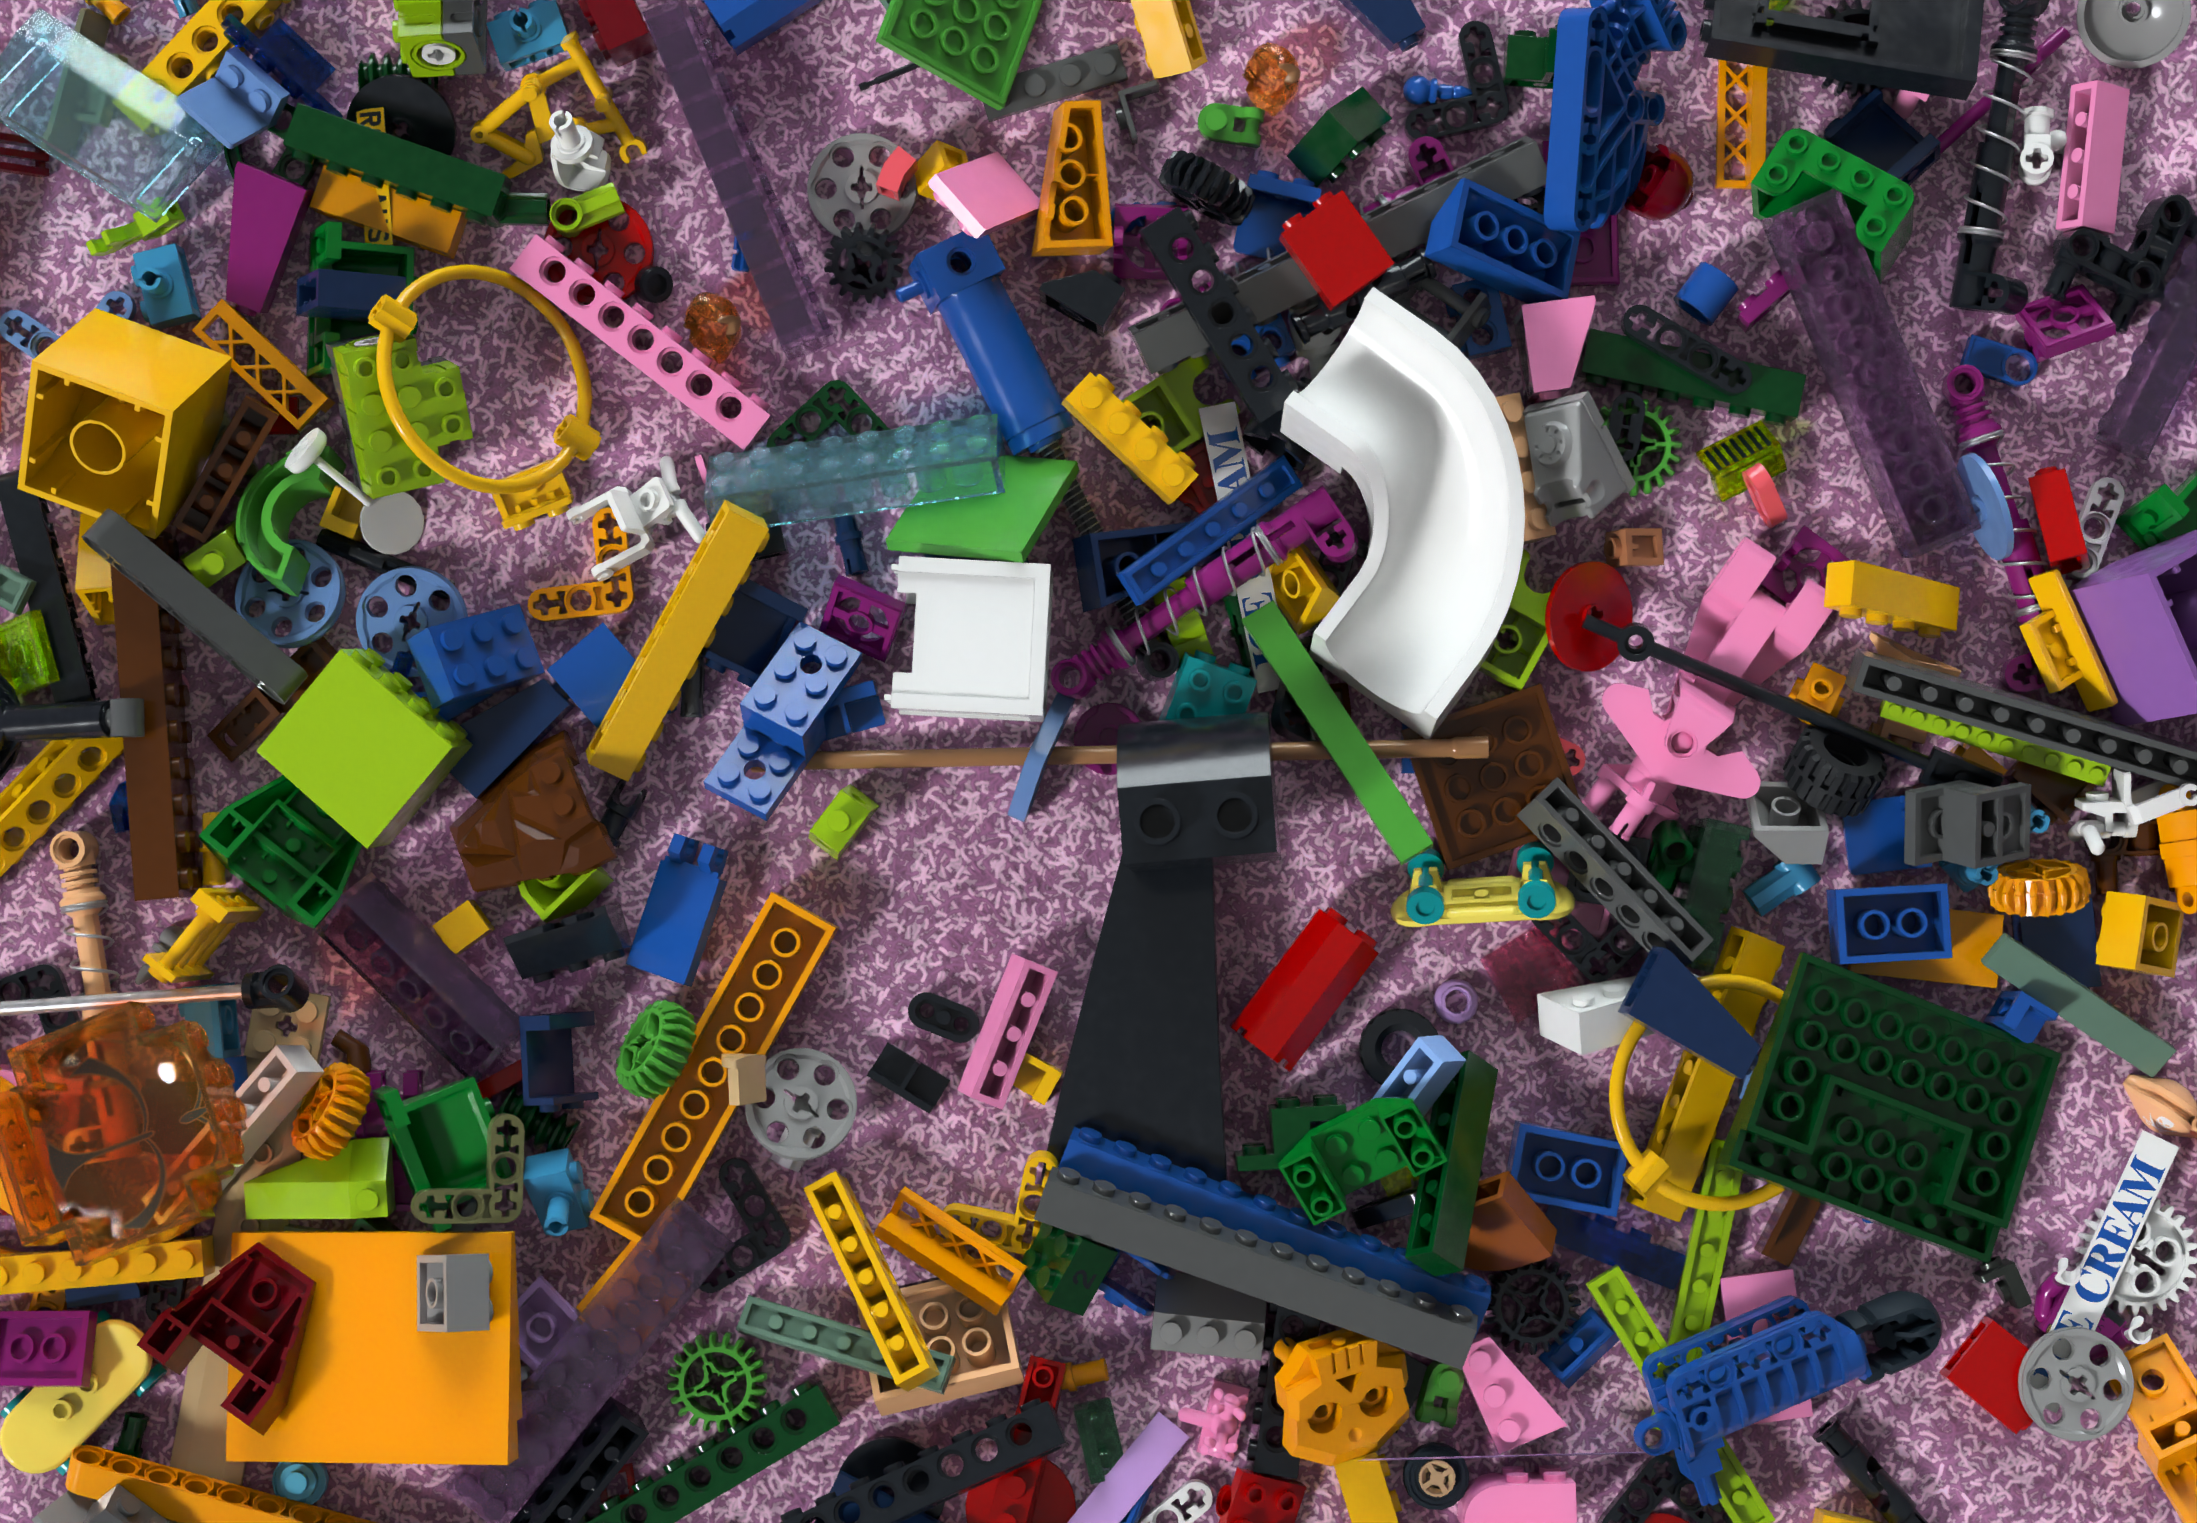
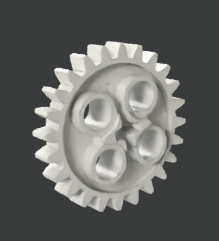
M2155 1199L2133 1248L2139 1250L2140 1255L2164 1270V1274H2157L2148 1265L2135 1261L2136 1258L2130 1254L2107 1303L2108 1306L2114 1301L2113 1310L2122 1313L2127 1306L2128 1314L2137 1316L2141 1306L2144 1314L2150 1316L2153 1314V1304L2158 1309L2166 1311L2165 1299L2168 1298L2178 1303L2180 1300L2175 1291L2177 1289L2190 1290L2183 1282L2185 1277L2196 1278V1274L2190 1271L2188 1267L2189 1264L2197 1263V1258L2189 1256V1251L2196 1249L2197 1243L2186 1240L2194 1231L2188 1227L2180 1228L2186 1218L2179 1214L2171 1217L2174 1207L2166 1204L2160 1209L2161 1202L2159 1199ZM2094 1209L2098 1217L2096 1222L2085 1219V1224L2091 1230L2089 1234L2078 1233L2077 1236L2086 1241L2085 1246L2076 1247V1252L2085 1255L2105 1212L2102 1209ZM2166 1241L2169 1246V1253L2164 1259L2159 1260L2156 1255V1248L2161 1242ZM2082 1260L2075 1263L2076 1267L2081 1264ZM2146 1272L2148 1284L2144 1289L2138 1290L2135 1286V1279L2140 1273Z

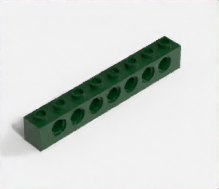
M807 1380L790 1391L793 1396L781 1404L778 1399L769 1402L758 1410L761 1414L760 1417L750 1423L744 1419L739 1420L735 1428L730 1426L726 1429L729 1435L718 1442L714 1437L709 1438L695 1447L698 1454L686 1461L683 1456L672 1460L663 1467L666 1473L654 1480L651 1475L642 1478L631 1486L634 1491L632 1494L621 1499L619 1493L599 1505L602 1509L601 1512L591 1518L586 1512L578 1523H675L839 1425L843 1418L821 1380L813 1385L810 1380ZM795 1408L802 1410L806 1415V1423L802 1426L792 1425L787 1418L789 1410ZM759 1428L770 1429L775 1437L774 1443L770 1445L759 1443L756 1439V1430ZM727 1447L738 1448L743 1455L742 1462L738 1464L729 1463L724 1457V1449ZM696 1466L706 1467L711 1474V1480L706 1483L696 1481L693 1477L692 1469ZM664 1485L674 1486L678 1490L679 1499L674 1502L666 1501L661 1495V1487ZM632 1504L642 1505L646 1509L647 1518L642 1521L633 1519L629 1513V1506Z

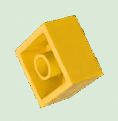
M2107 891L2106 900L2101 910L2103 919L2100 938L2096 943V964L2131 972L2174 978L2184 912L2179 908L2178 903L2146 895Z

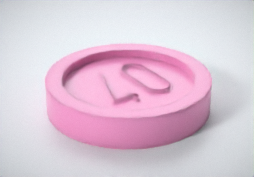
M703 455L694 456L707 491L715 488Z

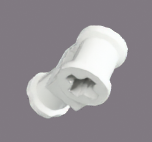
M2031 106L2023 109L2027 117L2024 119V138L2018 175L2022 182L2031 186L2041 185L2048 180L2054 161L2053 151L2051 150L2050 120L2054 118L2055 111L2046 106ZM2032 160H2039V169L2033 168Z

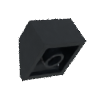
M1090 270L1042 283L1039 288L1040 301L1099 336L1104 337L1125 301V288L1121 286L1123 281L1116 275L1106 270H1103L1102 274L1095 270Z

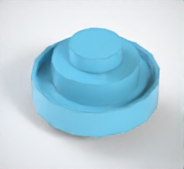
M279 1462L272 1478L274 1493L277 1496L310 1505L322 1498L329 1482L327 1467L324 1463Z

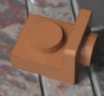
M1624 528L1606 532L1604 543L1606 564L1614 569L1627 566L1664 565L1662 528Z
M1878 717L1877 723L1872 722L1868 729L1869 732L1886 739L1888 736H1891V741L1910 749L1913 743L1924 744L1928 733L1927 731L1883 717Z

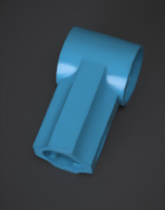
M1779 860L1773 865L1774 869L1758 878L1743 889L1742 892L1752 908L1762 917L1792 895L1794 897L1800 895L1821 880L1820 875L1812 864H1785Z

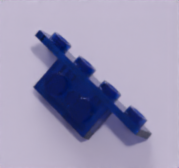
M231 13L226 16L221 23V27L225 30L223 32L224 36L234 46L238 48L243 46L253 55V62L267 74L272 72L282 82L280 85L290 93L292 98L296 100L300 98L309 107L343 118V115L316 91L335 71V68L281 18L259 39Z
M1548 1205L1545 1215L1557 1229L1555 1244L1611 1266L1617 1264L1623 1271L1671 1290L1676 1288L1685 1265L1686 1256L1684 1254L1651 1242L1652 1235L1637 1228L1631 1227L1629 1233L1616 1228L1618 1221L1607 1216L1596 1214L1595 1219L1568 1208Z

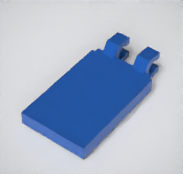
M674 833L668 848L669 856L666 855L665 859L660 861L626 964L692 987L727 885V881L721 880L719 877L723 873L729 851L704 843L697 859L698 866L693 865L700 841Z

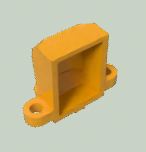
M2165 784L2160 788L2158 795L2180 786ZM2190 791L2186 793L2187 798H2191ZM2185 806L2157 817L2156 820L2161 842L2159 844L2161 859H2164L2169 888H2175L2179 908L2186 914L2197 913V807Z

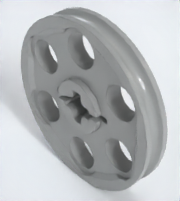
M869 133L849 134L828 144L814 160L807 181L808 199L819 223L833 236L842 238L841 230L835 226L834 222L836 215L842 211H849L855 216V223L850 228L851 232H854L857 222H861L863 229L868 230L871 225L872 215L879 210L887 211L891 215L890 225L883 230L876 229L878 234H881L886 229L889 230L887 238L898 232L910 218L917 199L915 174L908 181L909 191L905 196L901 197L900 201L878 194L876 182L882 167L874 166L870 162V154L874 149L882 147L887 149L891 155L898 146L890 140ZM842 148H847L854 154L852 164L845 168L837 166L833 161L835 152ZM862 168L863 177L867 185L872 186V191H866L863 210L861 209V199L858 193L852 191V187L859 185ZM823 180H830L836 185V193L830 199H821L816 194V187Z
M809 1048L788 1049L766 1060L767 1064H765L766 1089L774 1093L775 1102L768 1108L758 1107L755 1103L745 1105L746 1119L754 1137L771 1153L789 1160H812L833 1151L844 1141L851 1130L857 1110L856 1090L848 1072L833 1057ZM790 1060L796 1063L799 1070L798 1075L790 1080L781 1078L777 1072V1067L781 1062ZM828 1066L834 1071L835 1080L827 1086L818 1084L814 1079V1072L817 1068ZM804 1096L808 1097L807 1106L811 1112H806L803 1109L798 1113L793 1110L795 1103L792 1097L798 1099ZM834 1100L843 1101L848 1107V1115L841 1120L832 1119L827 1113V1106ZM781 1123L785 1125L788 1130V1136L783 1142L775 1143L767 1137L766 1132L771 1124ZM814 1128L819 1129L825 1137L824 1144L815 1149L806 1146L803 1139L805 1132Z
M2063 1327L2046 1333L2028 1349L2018 1373V1391L2025 1411L2040 1428L2061 1439L2087 1441L2107 1434L2122 1421L2132 1402L2134 1379L2127 1357L2119 1346L2108 1337L2083 1327ZM2059 1339L2069 1340L2072 1348L2071 1353L2065 1359H2057L2053 1354V1345ZM2103 1344L2107 1348L2108 1357L2103 1364L2094 1365L2089 1357L2090 1351L2095 1345ZM2037 1368H2044L2048 1373V1382L2042 1388H2034L2030 1383V1375ZM2060 1370L2070 1377L2079 1378L2082 1376L2080 1383L2083 1385V1389L2089 1392L2092 1397L2075 1389L2070 1391L2072 1385L2060 1373ZM2117 1379L2122 1387L2121 1394L2116 1399L2109 1400L2104 1396L2103 1387L2107 1381ZM2050 1403H2058L2062 1409V1416L2055 1423H2047L2043 1416L2045 1407ZM2086 1409H2095L2099 1416L2098 1423L2093 1428H2083L2080 1423L2081 1414Z

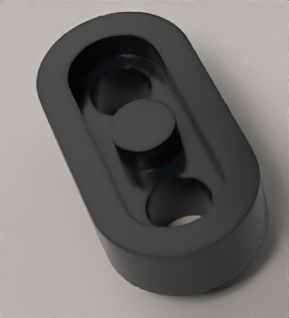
M923 992L916 995L908 1007L909 1018L915 1026L953 1042H968L975 1037L979 1030V1018L973 1009L935 993ZM925 1003L931 1004L934 1008V1014L928 1018L920 1013V1008ZM964 1017L967 1019L968 1027L966 1030L959 1031L955 1028L954 1021L956 1018Z

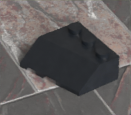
M620 904L597 907L593 909V912H584L560 920L561 923L541 925L503 938L522 980L533 978L534 984L556 978L554 971L564 967H568L569 973L591 967L590 959L603 956L604 962L624 957L626 956L624 949L632 947Z

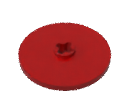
M1584 561L1568 568L1554 584L1546 606L1545 627L1550 647L1564 665L1574 670L1592 672L1608 666L1620 653L1617 642L1581 628L1585 616L1589 614L1623 628L1625 625L1632 623L1633 607L1628 586L1617 570L1603 562Z
M1047 1459L1032 1523H1067L1076 1512L1075 1494L1070 1481L1063 1471ZM999 1478L968 1491L966 1499L967 1523L988 1522Z

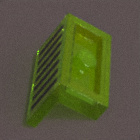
M1761 420L1696 452L1698 460L1709 472L1714 491L1721 502L1748 490L1743 480L1742 472L1758 462L1765 467L1771 478L1787 471L1781 444Z

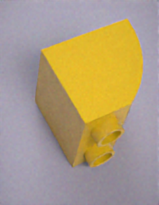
M93 309L32 360L17 489L99 518L106 509H111L143 535L156 539L185 502L213 447L223 421L232 357L103 310Z

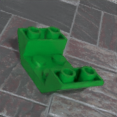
M1375 1098L1309 1130L1278 1163V1168L1315 1226L1346 1211L1345 1195L1405 1166H1408L1413 1177H1416L1448 1160L1413 1098Z

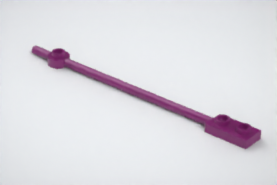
M2059 27L2037 47V61L2025 66L2024 71L2031 76L2052 53L2071 37L2070 33L2064 27ZM2023 75L2022 83L2028 78ZM1983 96L1937 138L1941 142L1940 155L1990 110L1992 99ZM1841 224L1796 266L1793 265L1785 273L1781 269L1775 272L1766 281L1765 286L1767 289L1757 297L1754 293L1751 294L1738 307L1741 313H1739L1736 323L1747 333L1789 295L1804 277L1848 239L1855 230Z

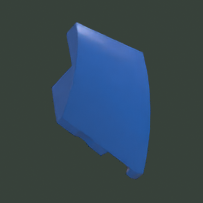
M602 622L551 665L547 671L598 729L636 660ZM675 707L673 711L668 710L666 714L674 713L677 708Z

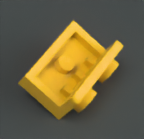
M554 458L501 479H514L532 474L542 469ZM563 471L549 482L525 492L492 494L503 519L501 522L503 528L513 527L515 531L535 524L534 518L547 513L549 518L565 513L569 510L568 504H571L574 499Z

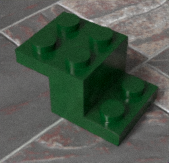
M1335 1094L1313 1095V1102H1300L1298 1096L1276 1097V1104H1268L1271 1149H1266L1262 1142L1242 1144V1150L1235 1151L1237 1170L1279 1169L1278 1163L1310 1130V1122L1327 1121L1347 1112L1346 1104L1342 1100H1337Z

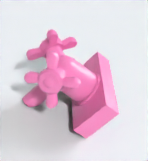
M1214 1378L1206 1412L1187 1407L1179 1410L1178 1418L1180 1421L1202 1427L1196 1452L1202 1455L1222 1458L1228 1462L1233 1461L1234 1453L1237 1452L1239 1446L1237 1440L1241 1423L1246 1418L1244 1411L1248 1403L1250 1387Z

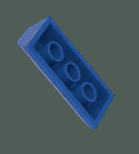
M1462 178L1431 222L1424 256L1527 304L1568 299L1581 233L1575 231H1552L1545 225L1544 215L1467 178Z

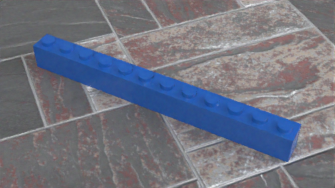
M1073 1128L1058 1167L1074 1169L1082 1177L1093 1181L1098 1179L1106 1180L1114 1184L1116 1189L1128 1193H1143L1150 1197L1153 1202L1165 1206L1168 1204L1180 1206L1187 1211V1214L1199 1218H1214L1220 1221L1223 1226L1236 1231L1239 1229L1251 1231L1259 1239L1267 1242L1288 1244L1294 1251L1304 1255H1320L1326 1258L1330 1264L1342 1268H1357L1367 1277L1379 1281L1381 1279L1391 1280L1400 1285L1401 1289L1413 1293H1428L1441 1303L1450 1306L1453 1304L1465 1306L1473 1314L1478 1315L1475 1337L1491 1301L1492 1286L1488 1285L1484 1279L1477 1275L1467 1274L1464 1276L1455 1272L1435 1277L1406 1259V1248L1397 1247L1393 1249L1383 1245L1378 1238L1372 1235L1361 1234L1359 1236L1347 1231L1346 1227L1331 1220L1314 1226L1304 1209L1298 1207L1289 1209L1278 1205L1270 1196L1264 1194H1256L1255 1196L1244 1192L1239 1185L1231 1181L1223 1180L1218 1182L1210 1179L1203 1171L1197 1168L1187 1167L1184 1169L1176 1166L1163 1155L1151 1154L1150 1156L1137 1151L1133 1144L1121 1140L1116 1142L1103 1138L1100 1132L1092 1128Z

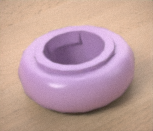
M1450 979L1443 982L1436 989L1433 997V1006L1437 1015L1443 1021L1451 1024H1462L1469 1021L1475 1015L1478 1008V995L1475 988L1469 982L1462 979ZM1458 990L1466 995L1467 1005L1463 1011L1452 1012L1447 1009L1445 999L1449 992Z

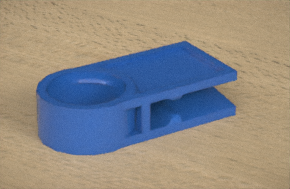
M1973 334L1971 337L1968 336L1960 365L1968 364L1976 367L1985 378L2012 387H2020L2034 379L2038 370L2036 358L2031 352ZM2020 355L2029 362L2030 374L2025 380L2015 381L2007 375L2005 364L2008 357Z

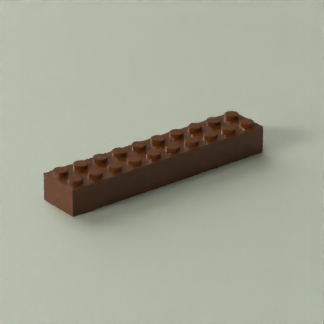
M162 531L156 539L145 536L174 561H178L179 546L177 540L172 539L171 533ZM110 564L120 698L144 699L145 736L123 737L135 901L192 898L196 891L203 886V875L201 868L196 867L195 853H198L200 848L198 831H193L192 816L197 815L198 804L195 794L190 792V780L195 777V765L193 759L188 758L187 743L192 742V727L189 721H185L184 707L189 706L190 703L188 686L183 685L182 670L187 668V656L185 649L180 648L179 634L184 633V625Z

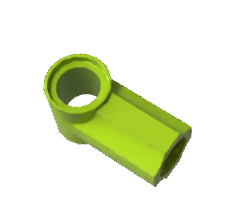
M613 182L573 198L558 199L551 206L549 215L556 231L560 235L570 238L576 237L586 228L624 214L625 210ZM565 210H573L577 213V219L571 225L566 226L558 222L560 214Z

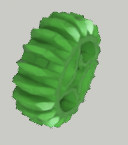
M1643 399L1645 404L1644 422L1654 429L1660 441L1647 438L1641 433L1639 445L1644 448L1637 451L1636 457L1625 462L1636 483L1629 492L1630 497L1637 496L1638 485H1640L1645 495L1652 492L1650 481L1658 488H1661L1665 485L1661 474L1666 477H1672L1675 473L1673 468L1667 463L1678 464L1681 460L1678 455L1671 453V451L1682 448V442L1671 441L1672 437L1680 433L1679 428L1667 429L1666 425L1673 420V417L1668 415L1661 420L1658 415L1663 409L1662 406L1657 405L1652 412L1647 411L1649 407L1648 399ZM1628 400L1626 401V409L1623 406H1618V411L1624 413L1623 419H1625L1626 425H1628L1629 417L1632 414H1637V409L1631 408V401ZM1606 406L1599 410L1604 420L1602 426H1607L1610 409ZM1625 431L1622 439H1619L1617 442H1615L1621 455L1626 450H1630L1625 449L1624 447H1620L1623 444H1625ZM1653 452H1661L1655 468L1651 472L1639 476L1642 456L1652 454Z
M657 1000L652 1005L649 1004L645 1008L644 1013L640 1012L635 1023L631 1024L628 1034L624 1035V1043L619 1048L621 1053L616 1059V1064H618L616 1068L618 1083L623 1088L629 1090V1093L646 1099H655L659 1094L663 1095L666 1093L667 1088L674 1085L677 1076L682 1075V1069L688 1063V1056L693 1051L692 1043L696 1040V1035L694 1034L696 1030L694 1015L690 1014L683 1006L667 1000Z
M717 1331L709 1333V1343H706L702 1334L695 1337L697 1349L691 1343L686 1342L682 1347L687 1356L676 1353L673 1357V1360L681 1367H670L668 1370L669 1375L678 1378V1380L667 1384L668 1390H679V1393L670 1399L671 1403L677 1404L683 1401L685 1405L679 1410V1416L686 1415L688 1411L692 1412L694 1415L689 1422L692 1426H695L700 1418L704 1419V1431H709L712 1422L716 1421L718 1432H723L726 1428L727 1419L730 1425L735 1428L736 1424L739 1423L738 1414L744 1420L749 1421L752 1418V1414L747 1406L758 1410L762 1404L753 1395L764 1396L767 1391L765 1387L756 1385L757 1382L766 1381L768 1378L767 1373L755 1372V1369L763 1366L764 1360L762 1358L753 1362L750 1360V1357L753 1356L757 1349L755 1346H752L746 1352L742 1351L740 1348L745 1343V1338L740 1337L735 1345L730 1344L732 1333L728 1331L724 1334L722 1342H718ZM712 1352L727 1354L738 1361L740 1365L731 1368L723 1367L719 1364L716 1357H713ZM701 1357L704 1378L702 1381L697 1382L696 1385L689 1387L688 1374L690 1367L695 1359ZM713 1373H718V1377L720 1374L724 1378L730 1376L721 1386L722 1390H716L717 1385L715 1388H712L710 1385L705 1387L712 1379ZM746 1375L747 1388L745 1396L739 1404L734 1406L731 1400L733 1396L730 1386L733 1382ZM711 1396L716 1400L718 1406H722L723 1410L708 1409L698 1403L694 1397Z

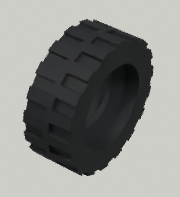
M1394 1008L1379 1013L1363 1029L1359 1042L1360 1061L1367 1074L1380 1085H1383L1395 1069L1394 1066L1386 1062L1382 1055V1043L1387 1035L1394 1031H1405L1410 1033L1415 1040L1420 1036L1439 1035L1431 1022L1421 1014L1409 1009Z

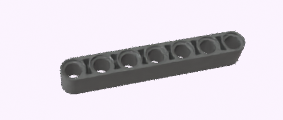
M106 509L82 536L87 545L278 703L285 705L307 679L308 674L300 665L118 513L111 509Z

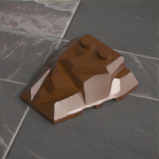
M566 730L532 746L480 799L473 803L449 827L472 889L475 892L518 886L521 884V881L539 879L540 881L553 880V876L568 873L574 876L584 875L618 858L606 826L593 817L574 766L580 764V761Z

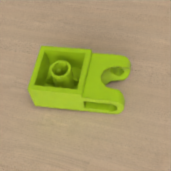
M1206 354L1198 358L1189 357L1178 364L1172 371L1164 373L1122 400V402L1126 399L1132 402L1141 411L1142 416L1140 419L1145 420L1146 424L1151 421L1169 438L1166 444L1176 454L1204 437L1199 408L1209 407L1210 405L1202 404L1195 397L1193 384L1194 379L1204 372L1210 364ZM1226 399L1219 404L1234 402L1235 400ZM1235 401L1237 414H1239L1241 409ZM1125 465L1134 481L1137 480L1139 477Z
M1524 548L1518 581L1508 612L1498 633L1500 636L1505 632L1511 635L1509 641L1513 644V647H1506L1503 650L1499 647L1500 642L1496 639L1490 653L1478 670L1514 691L1523 689L1549 642L1545 627V612L1550 592L1544 594L1534 592L1526 585L1524 573L1530 560V554Z

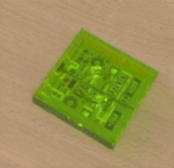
M41 610L28 611L0 624V673L15 689L18 698L60 681Z

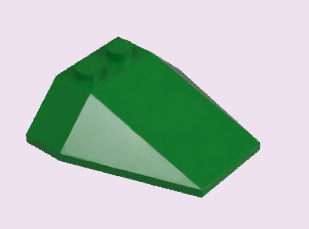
M284 775L225 807L199 835V839L230 873L285 916L313 929L320 924L340 901L363 846Z

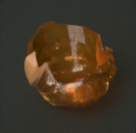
M1267 42L1258 46L1253 52L1242 76L1248 82L1245 90L1252 103L1274 117L1279 111H1283L1297 94L1301 71L1295 57L1289 50L1278 44Z
M702 292L693 297L685 311L683 324L684 328L690 329L688 340L694 348H697L707 357L714 359L717 363L722 364L741 339V318L738 310L730 300L717 293Z

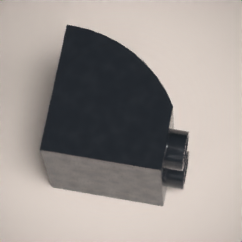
M1269 711L1124 723L1119 725L1117 734V792L1124 866L1132 872L1281 860Z

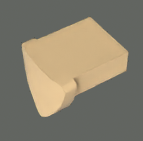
M721 1054L722 1067L728 1068L729 1105L742 1106L767 1101L766 1055Z

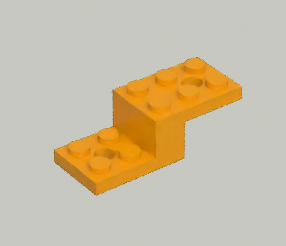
M2165 1333L2150 1340L2148 1343L2124 1353L2131 1366L2134 1379L2133 1397L2127 1414L2139 1433L2137 1448L2183 1523H2197V1380L2169 1335ZM2150 1374L2157 1375L2163 1380L2164 1385L2159 1390H2149L2142 1384V1379ZM2117 1379L2107 1381L2118 1397L2122 1391L2120 1382Z

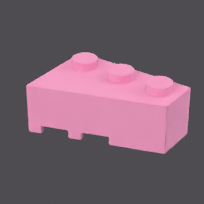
M1485 1331L1477 1334L1472 1342L1462 1371L1498 1454L1567 1426Z

